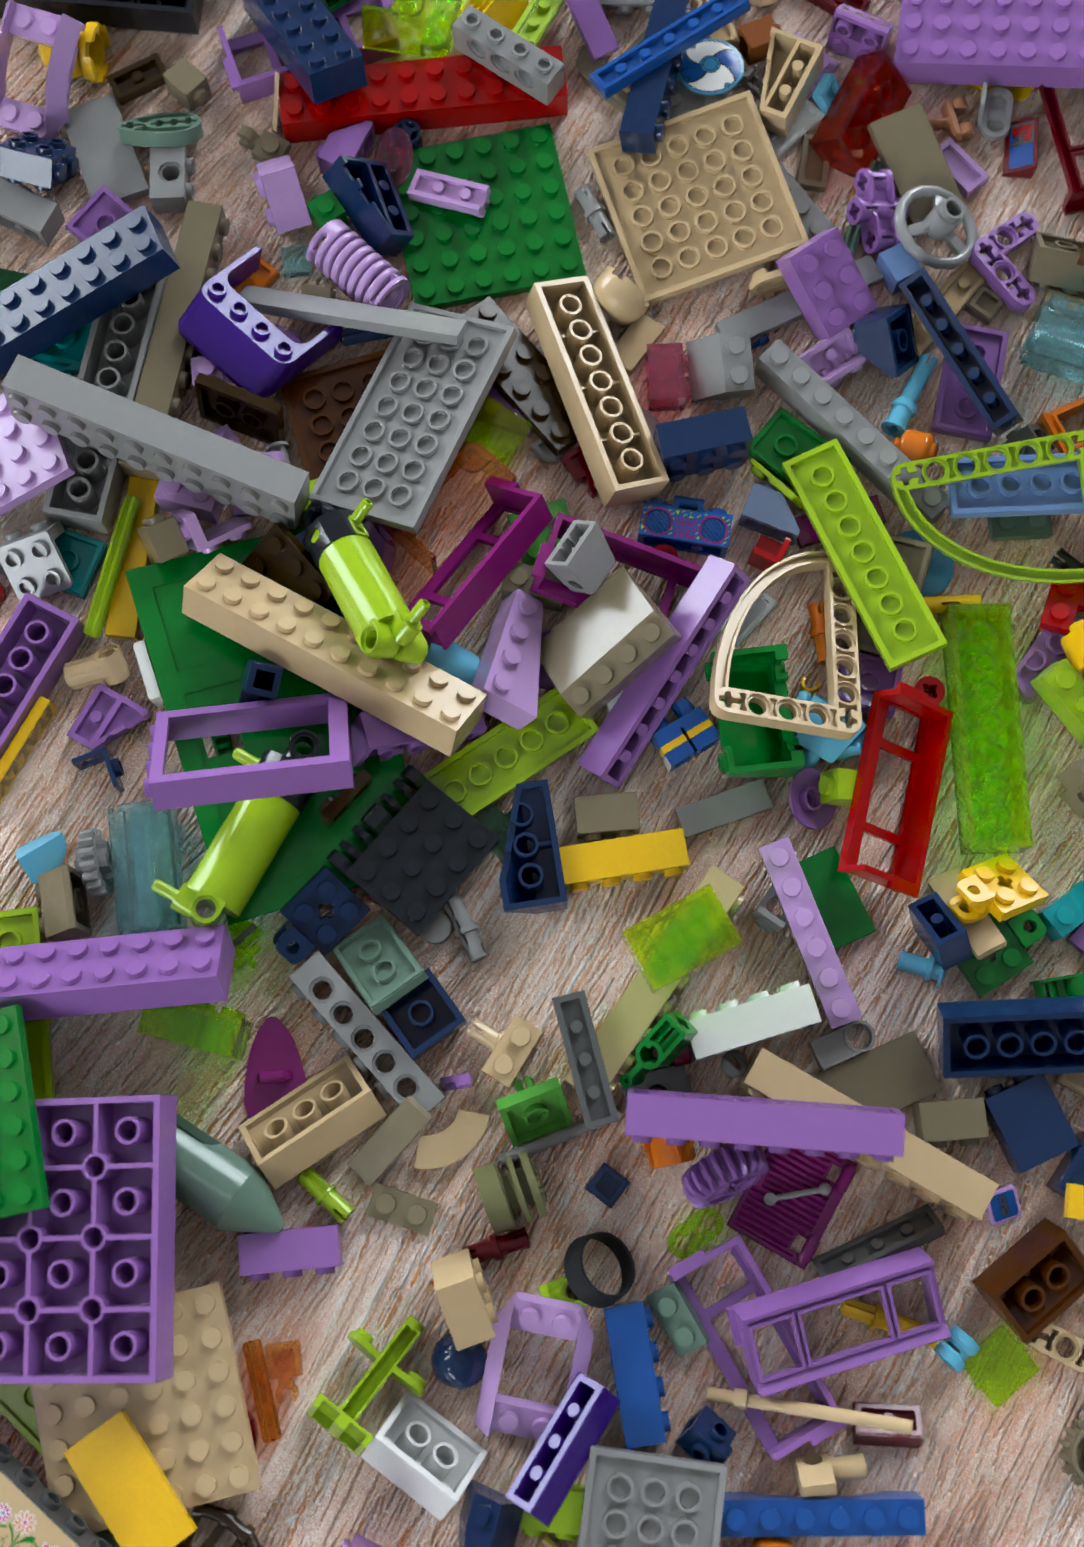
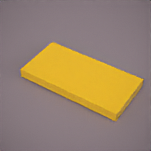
M124 1409L63 1452L120 1547H174L198 1529Z

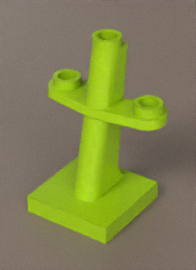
M409 1316L382 1353L371 1344L374 1338L367 1331L360 1327L356 1331L352 1330L347 1336L348 1340L373 1362L372 1366L340 1408L320 1393L306 1414L359 1457L373 1440L374 1436L360 1426L356 1420L389 1376L418 1397H421L425 1392L424 1386L426 1381L423 1377L413 1370H410L407 1374L397 1367L425 1329L424 1326L417 1319Z

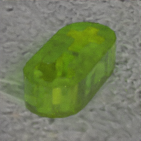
M709 1207L695 1212L669 1233L667 1246L670 1252L679 1258H687L720 1234L724 1226L722 1215L716 1209ZM703 1214L709 1217L713 1215L716 1217L717 1220L713 1223L715 1226L713 1231L708 1228L700 1233L696 1231V1228L703 1223L701 1218ZM693 1232L695 1236L687 1242L689 1246L687 1251H684L682 1248L677 1250L674 1248V1245L677 1243L675 1238L677 1234L685 1237Z

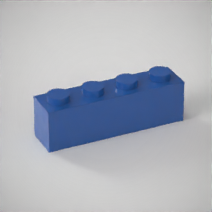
M641 1299L617 1303L603 1308L617 1399L621 1401L619 1412L626 1449L667 1443L665 1433L671 1432L668 1411H661L659 1400L660 1397H665L662 1376H656L654 1363L659 1362L656 1341L650 1342L648 1328L654 1327L651 1307H644V1302Z

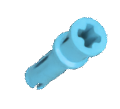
M928 353L920 355L919 361L901 396L893 400L891 404L892 411L889 417L881 423L882 431L891 437L901 438L902 434L907 430L906 426L910 418H913L917 413L916 403L934 368L938 364V360L932 356L928 365H925L930 355Z

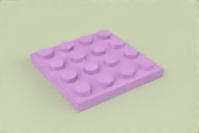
M4 393L0 394V516L75 474L63 436L59 434L54 436L45 432L40 426L17 421L10 412Z

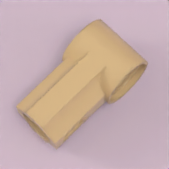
M117 644L104 646L97 650L94 655L67 662L63 667L65 680L68 686L74 690L104 681L108 685H115L125 681L131 675V670Z

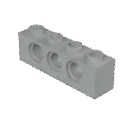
M468 5L453 23L454 48L548 106L564 86L563 62L473 6Z

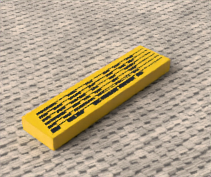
M43 696L37 699L0 759V803L59 709Z

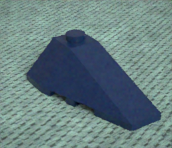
M548 779L516 784L499 879L503 908L506 913L539 914L567 909L568 901Z
M471 1480L467 1486L460 1512L459 1547H514L524 1510L506 1498L505 1494L475 1480Z

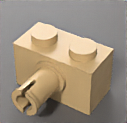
M516 1014L507 1029L501 1033L476 1017L472 1025L483 1033H479L470 1027L466 1036H470L491 1049L489 1052L491 1055L481 1071L510 1089L542 1037L543 1031Z

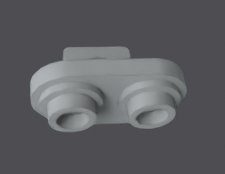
M983 82L976 127L980 128L981 134L987 140L1000 141L1008 135L1010 130L1013 95L1008 89L1003 87H995L987 92L988 82Z

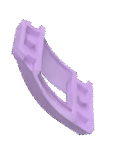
M14 0L7 1L0 24V128L19 134L24 131L34 132L38 134V138L48 140L56 138L59 135L56 132L65 124H70L71 119L68 117L70 85L79 51L77 43L81 31H85L86 27L83 23L64 13L61 16L18 4ZM14 36L52 47L47 71L45 109L6 97L7 66Z
M517 1291L507 1300V1304L499 1312L496 1311L499 1322L493 1324L496 1337L490 1339L474 1423L487 1438L491 1430L539 1440L558 1406L497 1393L510 1328L575 1341L566 1393L578 1372L587 1376L594 1331L591 1330L588 1323V1316L583 1305Z

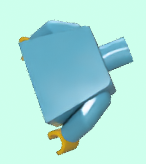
M807 676L803 677L796 699L828 704L827 699L817 694L820 685L819 681H817L814 688H808L805 685ZM809 713V718L814 724H823L818 714ZM868 720L866 722L862 721L859 731L849 740L794 732L799 744L805 747L803 750L804 768H815L820 758L833 764L835 760L845 762L861 754Z

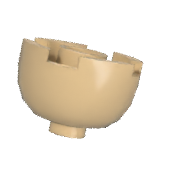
M607 266L593 284V290L606 323L608 324L612 321L617 325L631 324L645 313L650 304L647 302L643 303L646 296L626 275L623 279L618 278L614 275L616 269Z

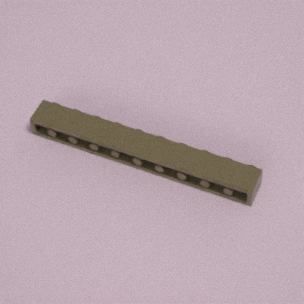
M188 200L174 252L180 269L168 275L135 397V402L174 418L180 417L182 414L183 391L188 389L190 383L189 368L191 357H196L197 350L179 334L178 322L202 286L217 274L216 264L217 261L222 260L223 237L228 236L230 228L229 218H226L222 205ZM118 460L125 475L153 480L160 479L151 471L146 469L137 470L126 461Z

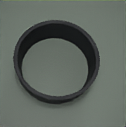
M595 1232L575 1239L566 1251L564 1270L567 1282L574 1294L585 1304L594 1308H607L615 1304L631 1289L635 1279L634 1261L627 1246L615 1235L608 1232ZM590 1239L605 1244L617 1258L622 1273V1284L619 1294L610 1295L603 1293L588 1279L583 1267V1250Z

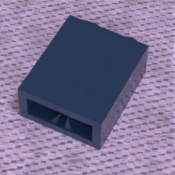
M1044 1074L1017 1075L1012 1077L1014 1083L1005 1088L1000 1083L983 1091L986 1096L984 1097L987 1122L1013 1173H1023L1080 1145Z

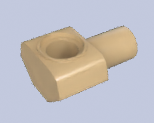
M827 1452L796 1456L792 1462L795 1480L802 1498L836 1494V1482L867 1478V1468L862 1453L829 1457Z

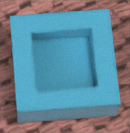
M833 73L823 74L812 94L815 103L825 116L834 115L844 96V92Z

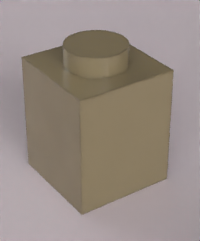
M184 57L162 74L168 92L190 112H193L198 106L204 105L212 95L207 77Z

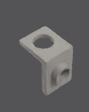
M771 886L751 917L756 919L755 924L768 933L773 931L777 934L786 925V917L784 913L775 916L767 910L768 901L772 898H777L775 890Z

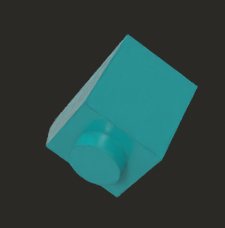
M1082 880L1037 912V915L1047 927L1045 935L1050 942L1063 938L1084 922V882Z

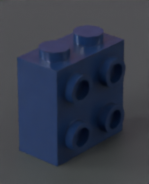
M24 131L20 135L10 137L7 141L0 144V176L7 178V181L10 183L33 184L34 188L38 190L51 191L52 188L59 184H64L65 181L73 178L79 168L76 147L66 145V141L62 139L38 138L37 133Z

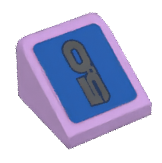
M1013 1183L998 1187L985 1212L991 1226L1022 1215L1017 1190Z

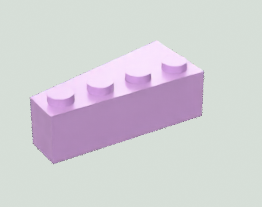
M518 588L499 604L472 686L487 693L484 712L520 730L537 718L543 602Z

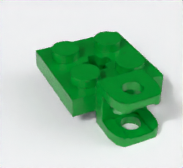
M1028 910L1002 922H999L989 913L988 915L1005 938L1007 946L994 953L995 960L993 962L989 959L977 960L972 952V958L956 965L979 998H982L1034 963L1025 949L1041 939L1047 931V927L1034 910ZM1025 921L1031 925L1030 932L1024 930L1023 924Z

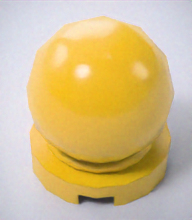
M91 21L86 23L85 31H81L77 43L79 51L72 79H77L84 75L88 82L104 83L110 68V64L105 63L106 49H111L110 36L105 25ZM38 43V54L48 69L52 47Z

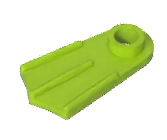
M752 458L750 460L753 464L749 469L762 481L765 477H768V481L797 507H802L800 498L755 459Z

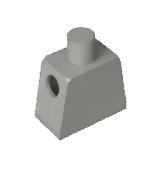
M574 520L544 564L571 591L593 594L607 581L606 576L613 567L615 558L597 521Z

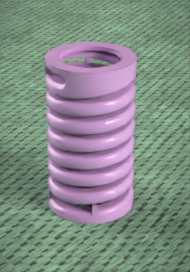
M334 219L326 223L318 230L309 243L306 252L307 260L312 265H315L321 273H324L325 277L332 280V283L339 287L343 293L347 294L352 301L399 309L406 300L411 288L410 281L405 276H399V271L396 268L391 267L387 260H383L379 253H375L371 246H367L363 239H359L355 232H351V228L341 219ZM324 237H326L325 240H324V241L322 242V244L320 245V247L318 248V245L320 244L321 240H322Z

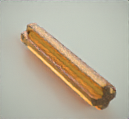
M254 1339L245 1342L242 1348L262 1440L264 1443H269L280 1439L282 1434L260 1339Z

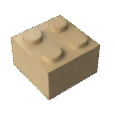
M466 1248L431 1261L435 1292L457 1351L496 1337L493 1324L499 1322L494 1308L493 1296L484 1280L485 1276L479 1258L472 1259L469 1249Z

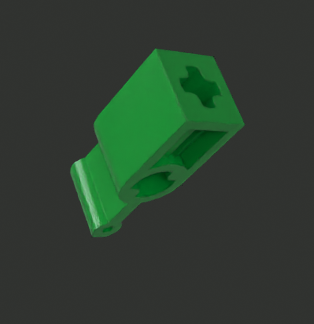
M679 1011L665 1013L638 1044L635 1052L638 1063L628 1074L621 1076L619 1083L624 1088L642 1084L649 1070L665 1067L672 1063L696 1036L698 1031ZM653 1048H656L658 1051V1059L653 1057Z

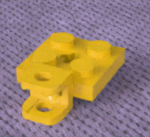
M1007 853L961 870L957 878L959 882L955 888L956 892H959L960 895L953 897L947 906L963 924H971L986 918L988 912L999 922H1002L1045 904L1049 894ZM959 907L968 909L969 913L961 911Z

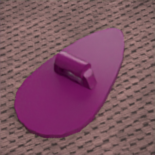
M268 1017L263 1022L252 1043L244 1088V1105L249 1119L306 1082L305 1072L295 1041L285 1025L276 1017Z

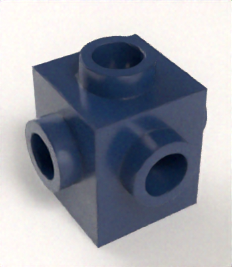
M705 1405L687 1421L675 1442L692 1459L723 1464L733 1451L730 1444L737 1433L708 1405Z

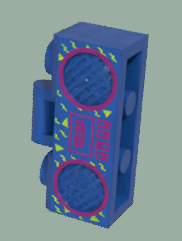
M675 495L673 505H668L665 500L657 498L651 499L650 502L643 501L637 542L651 547L659 543H665L672 546L676 551L708 556L711 554L716 557L725 558L729 547L733 515L727 514L725 510L720 508H711L709 511L703 510L704 499Z

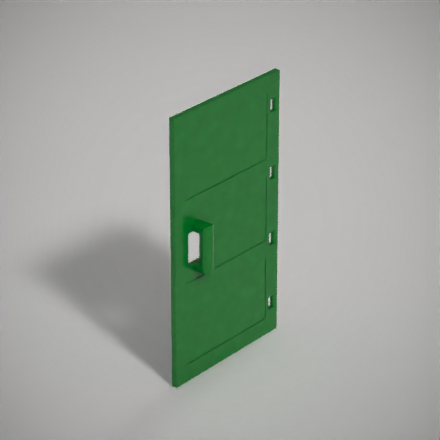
M301 526L295 530L289 529V531L296 536L307 528L306 526ZM264 536L222 546L207 554L198 552L170 559L163 563H154L125 571L166 711L238 703L242 687L241 680L248 660L255 659L276 664L182 613L183 589L189 580L219 553L242 564ZM284 668L277 699L328 693V691ZM348 703L350 724H352L362 709ZM329 723L240 733L244 745L243 750L259 759L266 750L284 754L290 737L294 732L307 729L314 732L320 740V750L317 757L330 755ZM230 734L211 736L217 755L211 758L207 756L202 738L175 740L184 772L241 766L244 764L232 758L234 747ZM300 742L295 745V749L299 754L307 755L312 751L308 743ZM402 754L392 756V759L381 762L379 756L367 758L364 761V766L355 768L353 766V772L356 775L364 768L373 776L372 785L329 829L320 821L322 810L319 808L330 795L336 797L343 789L314 792L303 813L298 816L239 918L226 915L228 925L279 911L324 865L350 889L356 888L357 886L326 860V857L336 849L348 858L352 864L356 862L338 844L342 840L348 841L361 855L364 853L368 846L357 839L351 829L358 825L370 834L374 840L378 837L361 822L360 819L374 803H377L389 812L393 818L397 815L381 801L380 797L383 793L391 795L402 807L407 804L409 799L399 793L392 784L399 778L412 788L400 775L406 768ZM235 802L194 806L206 850Z

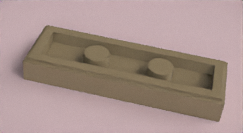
M410 1094L347 1164L369 1186H372L434 1117Z

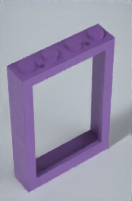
M332 693L157 712L155 725L150 726L152 742L148 743L150 760H146L148 778L144 779V793L146 798L152 799L154 811L354 788L349 706L347 701ZM329 723L330 755L165 774L168 741Z

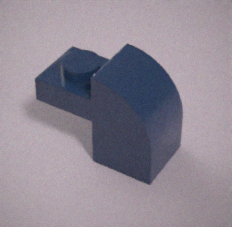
M249 659L241 680L242 687L238 703L277 699L284 668L277 664Z

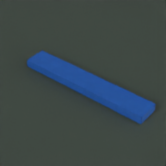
M709 0L589 74L590 82L605 99H608L750 10V2L748 0Z

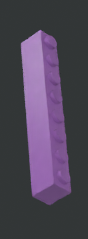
M709 555L669 618V621L682 635V638L624 689L577 764L613 787L620 788L750 583L751 578L736 564L714 555Z

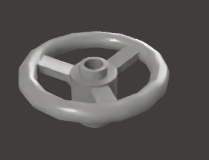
M920 185L906 191L896 204L893 220L897 237L905 250L919 263L934 269H954L969 260L972 254V247L977 241L978 233L974 217L966 204L956 195L938 186ZM921 197L932 198L933 209L924 218V221L907 226L905 218L910 204ZM961 221L966 233L965 245L954 232V229ZM927 234L934 240L944 239L955 253V256L950 258L937 257L927 253L915 243L913 238Z

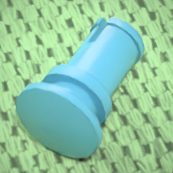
M901 950L896 967L897 970L900 969L923 976L925 981H929V979L936 980L935 987L937 988L943 982L947 971L942 969L933 956L925 958L905 952L904 950Z

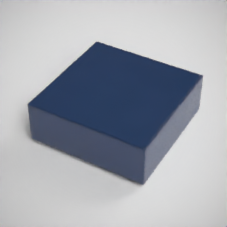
M604 1162L585 1189L612 1209L630 1184V1181Z

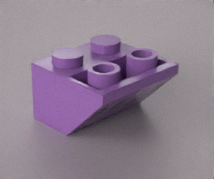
M841 4L834 12L825 48L837 55H843L855 60L863 66L877 69L890 43L895 24L846 4Z

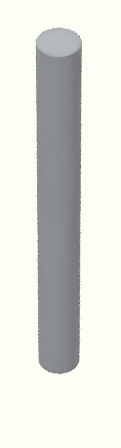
M615 1106L618 1118L621 1119L622 1115L620 1113V1110L618 1106ZM584 1120L502 1153L498 1155V1158L503 1168L506 1166V1156L511 1155L512 1161L515 1163L520 1161L518 1154L520 1151L526 1150L527 1154L532 1156L599 1127L586 1130Z

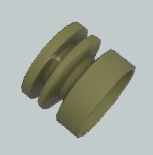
M526 1150L518 1152L523 1167L515 1169L511 1155L506 1156V1173L501 1174L494 1161L473 1168L476 1183L495 1235L516 1228L514 1212L518 1210L521 1211L528 1223L533 1222L529 1206L536 1204L540 1218L548 1216L547 1194L537 1165L529 1157Z

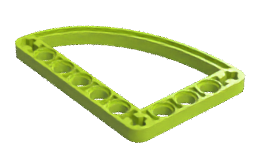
M1084 429L898 464L892 470L890 484L902 515L920 537L932 544L943 555L985 574L1010 580L1045 584L1084 583V568L1048 569L1014 565L979 555L954 543L926 520L909 492L1077 461L1084 503V447L1077 448L1076 452L1078 455H1074V444L1084 441ZM1054 441H1062L1066 444L1067 453L1064 457H1055L1051 453L1050 447ZM1029 446L1035 450L1036 458L1034 462L1025 463L1020 459L1019 452L1022 447ZM993 452H999L1005 458V464L1000 469H994L989 465L988 457ZM961 458H969L973 461L974 470L971 474L964 475L958 471L957 463ZM932 463H937L943 468L944 473L939 480H932L927 476L926 469ZM916 466H921L920 476L923 483H918L919 477L910 479L907 486L903 485L902 481H897L896 477L901 474L902 469H905L906 474H913L918 471Z

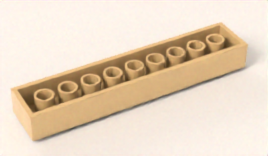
M221 553L184 585L183 614L449 757L452 756L481 720L487 693L426 661L415 665L389 658L372 659L366 656L360 649L345 618Z

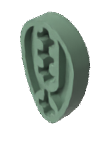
M177 111L146 115L121 122L117 125L120 142L133 146L179 147L197 142L203 137L200 116L190 112Z

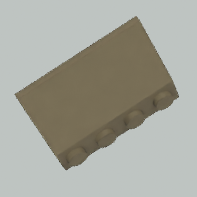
M622 566L595 593L591 594L541 640L540 663L561 696L578 717L591 719L682 638V635L626 568Z

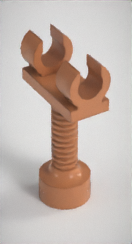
M965 97L945 100L940 110L942 118L929 120L933 131L947 129L949 138L951 137L956 143L973 139V133L977 132L972 121L958 124L956 117L964 115V108L968 107Z

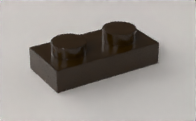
M154 53L106 76V79L120 105H123L165 85L162 74L167 70L158 54Z
M364 768L357 775L353 772L354 788L343 789L336 797L330 795L319 808L322 810L320 821L329 829L372 785L373 776Z

